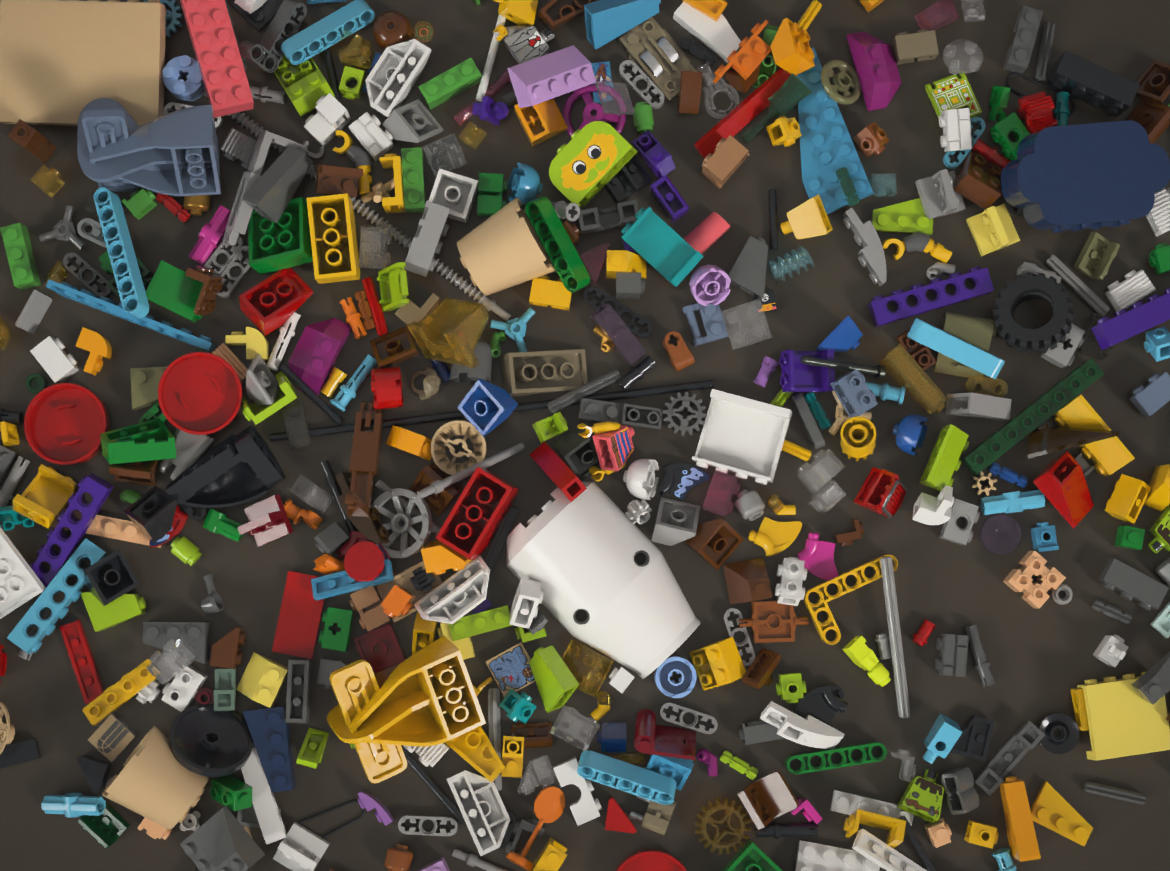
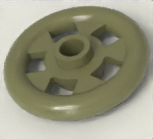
M838 59L828 61L823 66L821 82L828 96L840 104L848 105L854 103L861 94V85L855 69L847 62ZM832 68H837L838 73L834 74ZM849 87L853 89L852 94L848 91ZM837 90L843 92V96L838 94Z

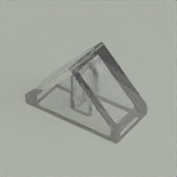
M302 474L299 475L289 490L302 501L322 513L325 512L334 498L332 494Z

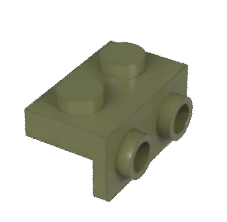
M1091 232L1073 267L1090 279L1102 280L1108 273V269L1117 255L1120 244L1108 241L1097 232Z

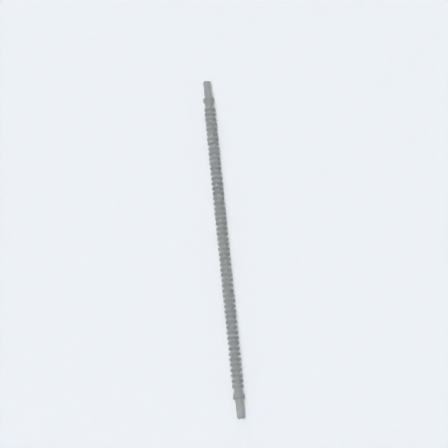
M206 90L203 91L205 97H207ZM238 112L227 115L232 116V120L236 119V122L241 123L242 127L246 126V130L250 129V133H255V137L259 136L260 131H264L263 127H259V123L254 124V120H250L249 116L245 117V113ZM270 144V147H274V151L278 150V154H282L286 150L284 147ZM311 165L306 175L310 174V178H315L316 182L317 172H314V165ZM349 196L353 209H357V213L361 212L362 217L366 216V220L370 219L371 224L375 223V226H379L381 231L385 230V234L389 233L390 238L394 237V241L398 240L399 245L403 244V248L407 247L409 251L412 238L408 239L407 234L403 235L402 231H398V227L393 228V224H388V220L384 221V217L380 218L379 213L375 214L374 210H370V206L365 207V203H360V199L356 200V197ZM434 255L433 259L437 260L434 267L436 272H441V276L445 275V279L449 278L450 283L454 282L455 286H459L460 290L464 289V293H469V297L473 296V300L477 299L478 304L482 303L488 311H493L506 322L511 318V315L499 307L495 300L487 298L481 293V290H477L476 286L472 287V283L468 284L467 279L463 280V276L459 277L458 272L454 273V269L450 270L448 265L444 266V262L440 263V259H435Z

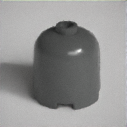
M469 336V339L460 341L454 349L450 379H455L454 382L465 385H473V382H477L478 379L491 383L492 349L489 344L481 341V338L477 336Z

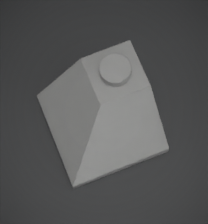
M419 99L394 109L383 123V126L395 140L419 143L444 130Z
M258 353L246 371V392L256 405H270L274 402L280 387L277 379Z
M661 497L651 541L672 546L695 537L700 506Z

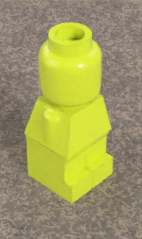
M855 636L842 650L855 665L868 671L867 675L875 684H880L881 687L885 686L891 681L889 671L882 663H878L879 660L873 650L869 649L865 644V638L863 636Z

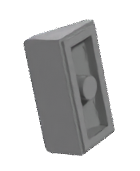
M33 290L15 322V326L34 334L48 310L52 298L37 290Z

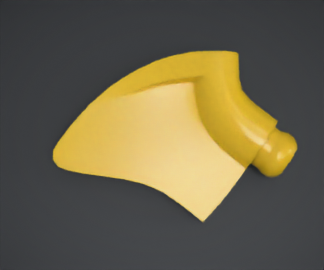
M765 517L758 532L750 531L748 540L754 541V544L761 546L766 556H773L781 553L794 542L802 528V523L800 521L777 522Z

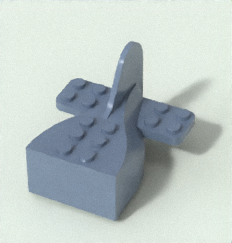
M95 99L82 109L78 118V160L84 174L91 180L96 181L99 188L105 187L112 192L135 191L143 187L157 193L172 196L221 194L220 154L212 105H200L176 110L140 126L122 105L113 99Z

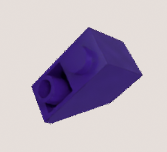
M648 130L632 141L647 166L659 179L676 168L669 152Z

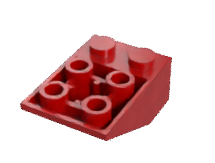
M1068 451L1052 460L1033 481L1072 528H1075L1094 506L1082 468Z

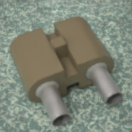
M637 796L636 798L649 803L645 815L631 811L629 817L642 822L641 827L665 835L677 801H673L669 805H663Z

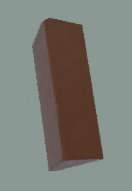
M552 722L511 724V736L524 737V748L553 747Z

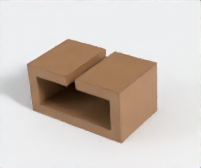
M375 586L363 588L350 594V605L354 611L357 610L359 612L360 618H358V621L363 630L367 629L369 632L392 620L390 616L383 612L384 608L381 606L383 601Z

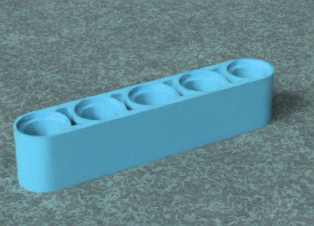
M354 0L285 40L281 45V51L293 65H299L370 24L375 18V13L364 0Z
M918 318L915 319L907 334V337L993 379L997 378L1005 363L1003 359Z
M586 750L581 753L577 773L581 777L663 805L673 803L677 784L673 778L594 751Z

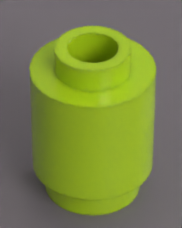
M185 536L182 538L177 537L170 545L172 547L171 552L183 563H188L190 566L202 555L199 552V548Z

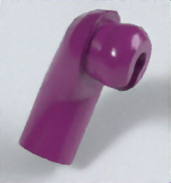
M700 749L696 754V758L707 765L708 776H718L717 757L708 749Z

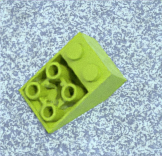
M284 55L274 71L300 116L315 109L317 101L322 96H327L330 93L335 97L312 57L299 65H293Z

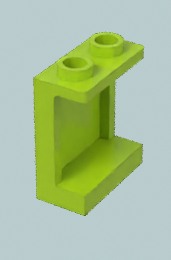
M281 371L275 375L280 390L272 404L256 405L255 402L250 404L245 396L242 397V412L248 421L253 420L255 425L297 398L292 384Z

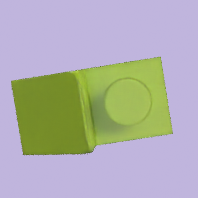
M309 727L296 763L316 769L318 763H321L329 733Z

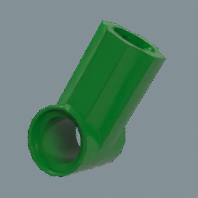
M210 508L202 524L203 528L216 534L220 533L237 542L243 536V534L240 535L237 528L242 524Z

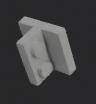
M940 170L931 177L919 179L915 182L925 216L928 219L957 213L966 209L962 195L953 190L956 178L954 171Z

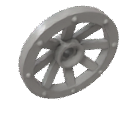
M395 488L382 493L372 505L380 513L391 519L390 523L382 525L387 530H393V533L388 537L390 542L382 544L391 558H407L415 555L425 546L431 534L432 516L429 506L423 498L420 499L416 492L409 489ZM399 496H405L410 499L405 512ZM391 498L397 514L383 507ZM417 505L421 515L412 518L414 507ZM422 522L421 533L413 527L414 524ZM408 532L417 540L409 548ZM401 534L400 551L389 548Z

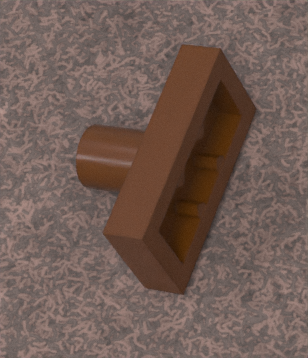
M762 648L741 678L743 684L761 689L763 685H770L773 682L771 673L782 659L780 654Z

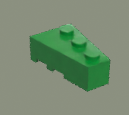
M160 418L100 433L102 455L109 464L176 458L175 437Z

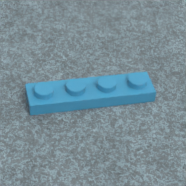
M389 559L384 560L385 565L381 574L369 582H357L348 576L345 570L311 579L313 598L317 601L394 581L391 561Z

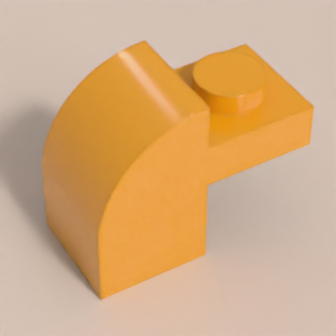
M82 327L76 347L90 352L83 371L96 376L97 372H100L103 367V357L111 360L112 348L109 341L103 335Z
M392 426L386 442L387 445L428 461L432 457L431 439L407 429Z

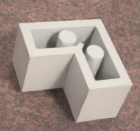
M330 93L327 96H322L317 101L315 108L318 113L309 116L304 125L305 130L324 147L336 136L334 133L336 130H342L352 120L347 109Z

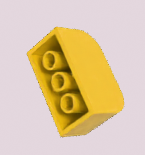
M348 193L306 198L315 280L319 284L359 280L360 262L353 204Z

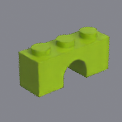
M506 605L461 617L455 623L448 624L452 640L456 641L512 626L509 625L510 609Z

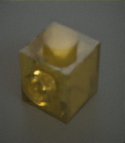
M45 165L30 179L51 198L65 184L59 178L61 174L55 168L51 167L49 169Z

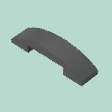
M1031 721L1025 723L996 752L974 782L991 796L1004 781L1003 778L1030 749L1032 750L1040 742L1045 734Z

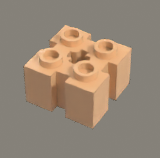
M1033 550L1028 551L1020 560L1019 564L1022 567L1020 569H1013L1003 582L1014 592L1022 591L1024 595L1021 598L1031 607L1040 609L1050 597L1047 591L1056 590L1066 577L1056 568L1044 566L1047 561ZM1032 576L1037 577V583H1032Z

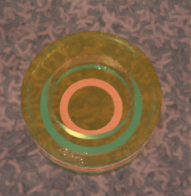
M421 21L414 26V36L419 42L426 43L433 38L434 30L429 22Z

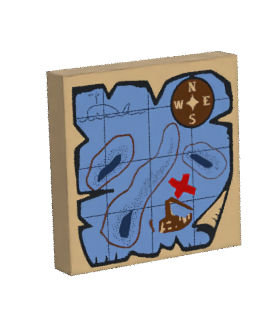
M522 642L486 661L504 697L510 689L517 692L535 682L529 664L531 658Z

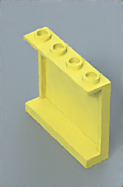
M1124 674L1122 679H1116V676L1104 677V681L1097 682V679L1084 680L1085 684L1077 685V688H1083L1092 748V750L1086 751L1087 759L1098 761L1170 750L1169 721L1166 720L1168 714L1165 695L1154 705L1145 701L1132 686L1141 677H1135V674Z

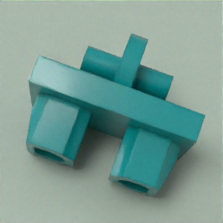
M13 500L12 506L0 507V527L4 531L12 530L14 525L23 524L26 528L33 527V520L13 510Z

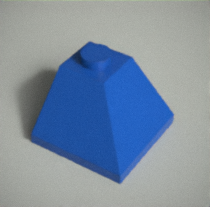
M847 316L815 350H834V352H847L850 348L855 350L861 343L859 339L863 334L851 317Z
M478 379L457 408L484 437L505 421L517 407L518 403L505 389Z

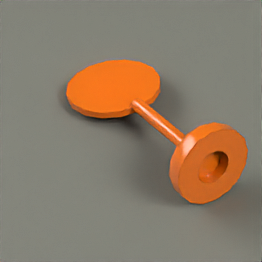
M549 786L540 791L534 803V812L539 819L538 824L521 855L511 851L506 856L508 860L528 871H532L533 863L525 857L543 823L556 821L565 808V796L560 788Z

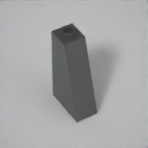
M288 146L245 193L242 200L261 217L277 223L313 163V160L307 156L309 153L301 147L295 149Z

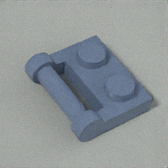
M697 303L682 308L683 313L687 316L694 339L692 340L694 347L728 337L719 304L713 305L710 303L706 304L707 306H703ZM699 310L706 337H701L694 311Z

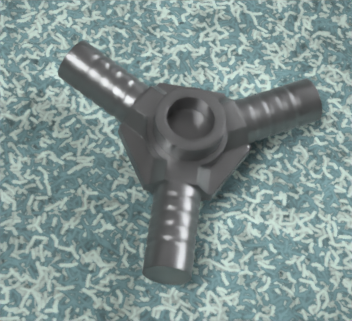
M66 205L63 220H60L53 227L52 231L39 234L41 242L56 238L57 240L72 242L79 250L85 248L86 244L76 236L74 224L71 222L74 211L73 206Z

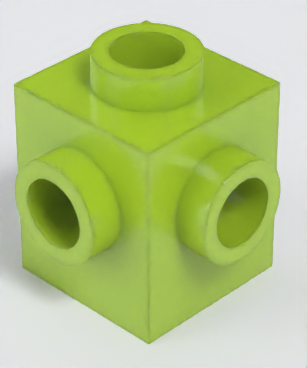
M801 673L778 674L779 683H776L777 696L780 695L782 700H786V703H797L800 698H804L803 693H806V683L802 681ZM790 685L794 687L792 691H789Z

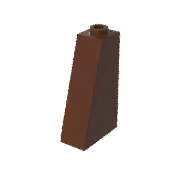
M21 119L18 120L8 135L11 141L45 164L57 148Z

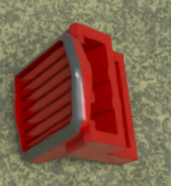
M873 467L854 502L875 513L892 518L902 505L907 489L901 483L897 474Z

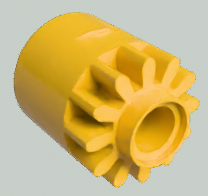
M852 417L842 425L840 445L842 453H846L848 459L853 457L856 461H859L860 458L866 460L869 454H873L876 446V428L867 418Z

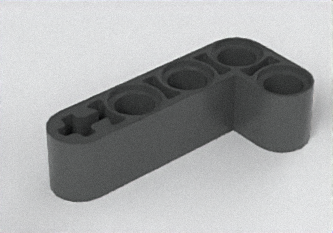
M293 0L283 1L259 44L251 41L240 43L238 48L241 58L256 69L268 73L274 72L284 56V53L281 51L282 43L297 33L306 17L307 8L305 4Z

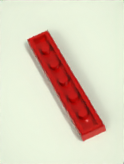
M780 68L699 139L694 146L701 157L705 159L709 153L714 154L717 148L716 145L723 137L725 139L730 135L734 137L794 84L795 81L791 74Z

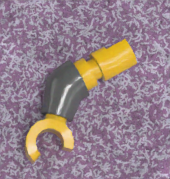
M336 130L334 132L335 135L339 138L344 137L345 143L341 148L334 147L333 151L338 154H346V157L354 164V168L363 169V176L359 177L358 180L359 195L370 193L369 184L373 183L372 176L369 175L373 166L370 154L354 144L349 134L342 130Z
M915 232L902 238V241L888 238L881 243L883 249H887L891 243L896 245L897 251L892 255L894 260L901 258L904 251L906 253L914 251L921 253L923 251L925 253L930 252V255L947 263L953 253L945 249L944 245L938 242L935 244L930 235L923 232Z

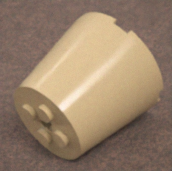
M519 198L513 199L457 241L462 265L465 269H468L474 286H478L485 296L555 271L525 210H522L520 207L523 204Z
M154 725L124 762V768L119 775L113 777L102 795L171 830L178 822L182 823L188 815L190 808H194L198 803L209 778L193 773L183 767L173 756L168 737Z

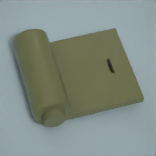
M946 311L941 323V330L989 352L992 336H995L997 331L992 319ZM938 352L934 372L977 380L983 379V373L966 365L963 366L964 364Z

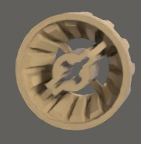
M460 420L448 422L441 426L433 436L431 442L432 458L442 471L454 475L484 460L486 457L485 438L469 422ZM457 435H463V436H464L463 440H462V439H455V440H453V441L450 440L452 437L457 436ZM467 438L473 443L474 451L469 450L466 443ZM460 443L463 444L462 448L466 452H468V454L460 451L458 452V454H456V450L450 444L459 446ZM446 446L449 447L451 454L454 456L452 461L446 455ZM465 456L470 458L464 463H455L457 458Z

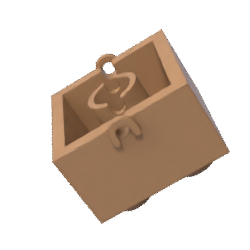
M731 135L727 139L723 137L716 145L715 153H709L701 166L703 167L701 174L718 189L722 188L724 183L744 162L746 156L750 155L748 153L749 150Z

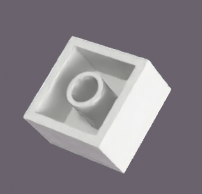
M439 168L429 201L450 208L448 218L467 223L479 183L477 180Z

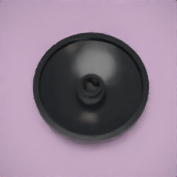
M199 704L183 710L174 719L168 738L173 756L183 767L193 773L208 777H221L238 771L248 761L253 748V739L247 722L234 711H214V704Z

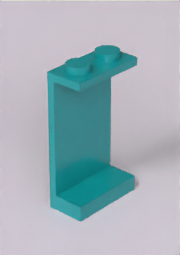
M648 206L646 209L642 207L635 214L637 219L632 224L628 222L623 227L621 238L665 279L677 287L704 256L692 248L656 215L651 207Z

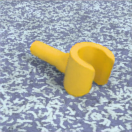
M491 677L482 682L478 688L473 686L476 697L484 687L493 681Z

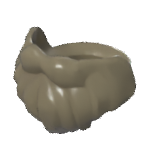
M430 367L416 372L411 378V389L419 394L420 400L430 398L439 390L440 378L437 376L436 371ZM419 375L426 376L423 380L424 389L418 390L415 387V379Z

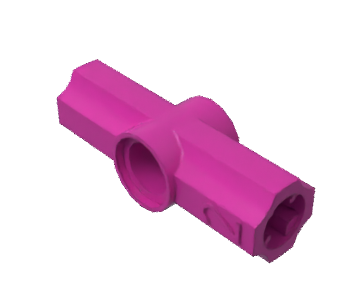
M220 205L211 221L206 223L201 229L198 237L199 240L189 253V258L202 266L205 265L215 248L217 249L223 241L231 213L230 210Z

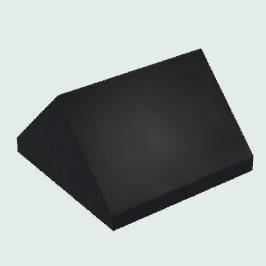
M120 549L83 570L87 588L103 606L140 585Z

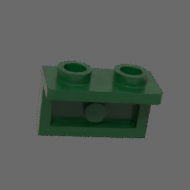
M107 803L102 815H83L77 820L82 828L89 832L106 849L112 846L130 826Z

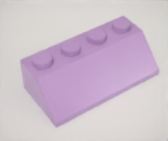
M574 45L507 68L519 108L534 106L596 83L591 62Z

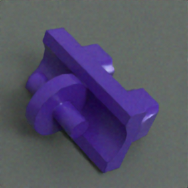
M488 96L482 97V102H473V115L479 116L482 121H488L493 125H500L499 120L506 118L509 112L505 103L495 102Z

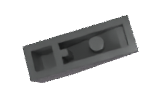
M1170 651L1132 684L1140 696L1152 705L1170 690Z

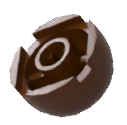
M384 12L374 22V40L384 51L389 46L412 40L413 29L411 22L400 12Z

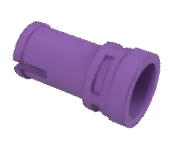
M765 356L761 363L762 367L753 382L765 388L770 375L775 371L779 363Z

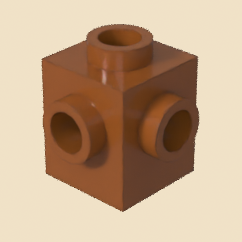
M876 122L865 127L853 138L859 150L866 157L873 154L878 156L886 149L884 145L890 141L885 131Z

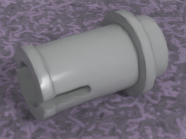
M888 633L876 634V639L874 640L878 645L879 659L892 658Z

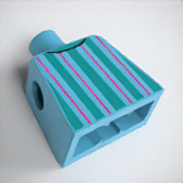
M940 713L924 741L927 751L922 758L931 764H934L938 756L945 759L962 734L959 724Z

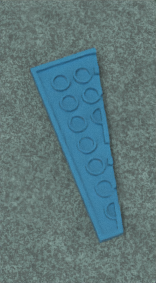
M50 279L47 282V288L63 297L206 351L213 352L215 345L210 342L211 338L199 335L198 338L191 335L192 331L182 327L180 330L175 329L173 324L163 320L161 323L154 320L155 317L148 314L144 318H137L127 313L121 303L116 306L117 303L106 297L100 296L98 299V296L84 289L79 291L78 288L62 281L60 284Z

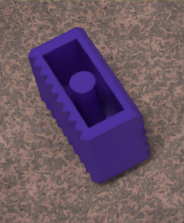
M667 175L651 185L650 192L653 193L652 196H655L657 202L660 203L661 209L667 212L666 215L669 216L671 222L676 221L688 212L690 207Z

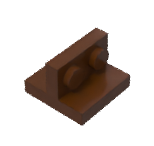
M1142 99L1124 121H1135L1142 125L1147 132L1149 143L1154 144L1170 124V106Z
M315 164L314 172H317L315 193L331 195L348 193L351 197H357L359 177L363 176V169Z
M159 460L110 464L109 474H114L115 481L155 486L157 484V464Z
M432 462L421 470L409 490L417 493L430 486V483L436 480L441 481L449 477V475ZM456 482L445 487L444 491L438 494L433 493L423 499L426 501L429 509L440 516L463 490V487Z

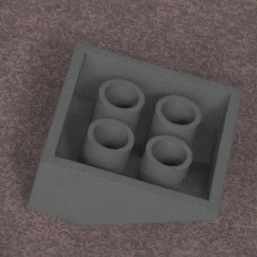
M226 806L180 844L184 852L192 859L200 871H246L265 855Z

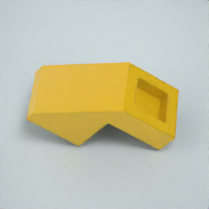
M503 736L502 762L505 768L502 770L501 777L522 778L524 737Z

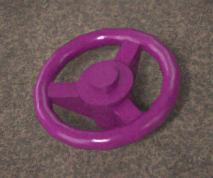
M590 84L575 90L567 98L563 109V119L569 128L566 131L570 137L575 132L571 123L570 112L574 102L580 96L583 97L586 107L582 113L583 122L578 129L581 130L585 125L594 121H608L617 123L614 129L619 133L622 132L626 122L625 106L621 97L610 87L601 84ZM589 92H600L609 96L614 101L618 114L605 111L600 104L594 103Z

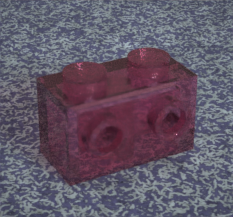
M715 470L702 511L726 518L727 514L731 515L735 504L731 502L733 495H738L741 486L738 483V477Z

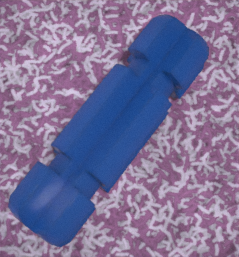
M995 462L989 467V472H992V475H999V478L1012 484L1017 483L1016 485L1024 488L1028 483V477L1022 474L1019 476L1017 472L1004 466L1001 468Z

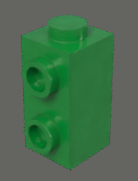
M231 775L212 779L211 799L233 811L252 807V786Z

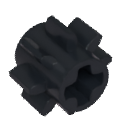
M422 567L412 571L414 576L410 580L417 591L422 589L423 592H426L433 588L431 583L435 582L432 573H426V569L423 570Z

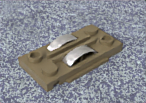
M653 17L635 26L619 38V42L625 46L629 53V59L663 92L668 102L674 99L680 92L681 71H696L690 64L689 58Z

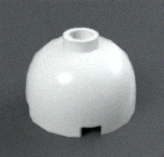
M636 460L624 472L623 480L626 482L627 489L636 498L651 500L650 497L653 498L655 496L659 477L655 478V471H659L656 460Z

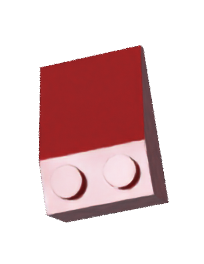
M291 267L281 269L239 296L240 309L266 336L282 326L313 294V290Z

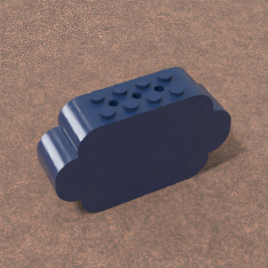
M1127 120L1047 127L1038 133L1027 135L1021 140L1017 149V159L1009 162L1002 170L1001 189L1005 200L1014 207L1023 208L1025 220L1031 227L1037 230H1052V233H1060L1066 230L1081 231L1087 228L1094 230L1107 226L1108 228L1121 227V225L1130 224L1131 220L1146 216L1152 210L1155 201L1154 192L1165 188L1170 180V160L1168 154L1161 146L1149 143L1146 130L1135 121Z

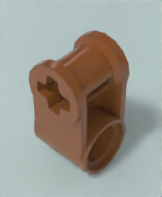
M675 331L669 332L663 339V346L672 366L678 372L694 364L695 360L680 333ZM670 336L672 339H677L676 346L673 344L669 345Z

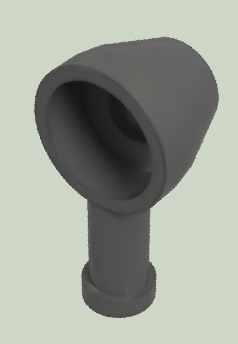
M213 574L203 576L208 595L201 600V607L205 613L220 612L224 608L222 598L216 592Z

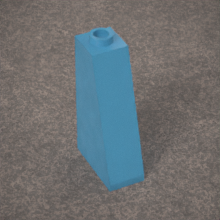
M599 0L585 4L587 41L594 49L602 47L659 13L661 0Z

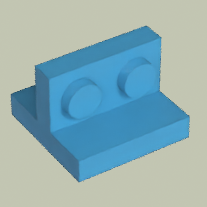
M651 754L645 769L673 778L677 783L676 789L681 791L693 769L694 763H692L693 760Z

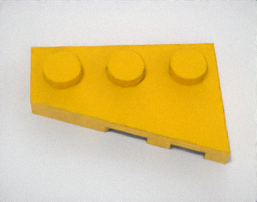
M1044 781L1030 810L1032 820L1085 847L1093 827L1047 781Z

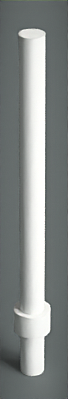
M499 15L496 27L498 25L504 26L506 18ZM498 32L493 34L476 96L478 101H482V97L486 94L500 43L496 39L500 35Z

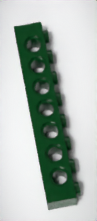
M1092 358L1084 361L961 458V462L972 476L979 474L1103 376L1104 372Z

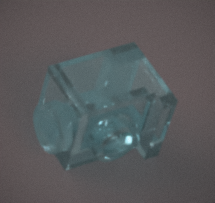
M895 173L871 174L868 178L875 197H885L887 194H889V197H894L897 194Z

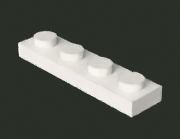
M835 789L829 809L847 815L860 809L896 819L905 816L911 826L914 815L897 808L898 804Z
M858 830L852 848L886 871H927L866 830Z

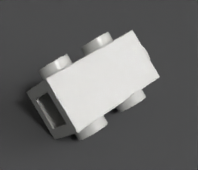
M796 557L784 558L782 564H778L777 576L780 577L779 584L776 583L775 596H778L777 603L798 606L800 600H804L805 588L802 587V583L807 577V569L804 568L805 561L799 560Z

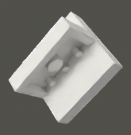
M294 822L287 837L278 846L273 859L292 871H314L330 842Z

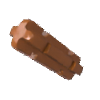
M364 290L355 293V298L358 302L357 305L361 318L364 320L363 325L365 330H371L375 328V324L372 319L369 303L366 301V293Z

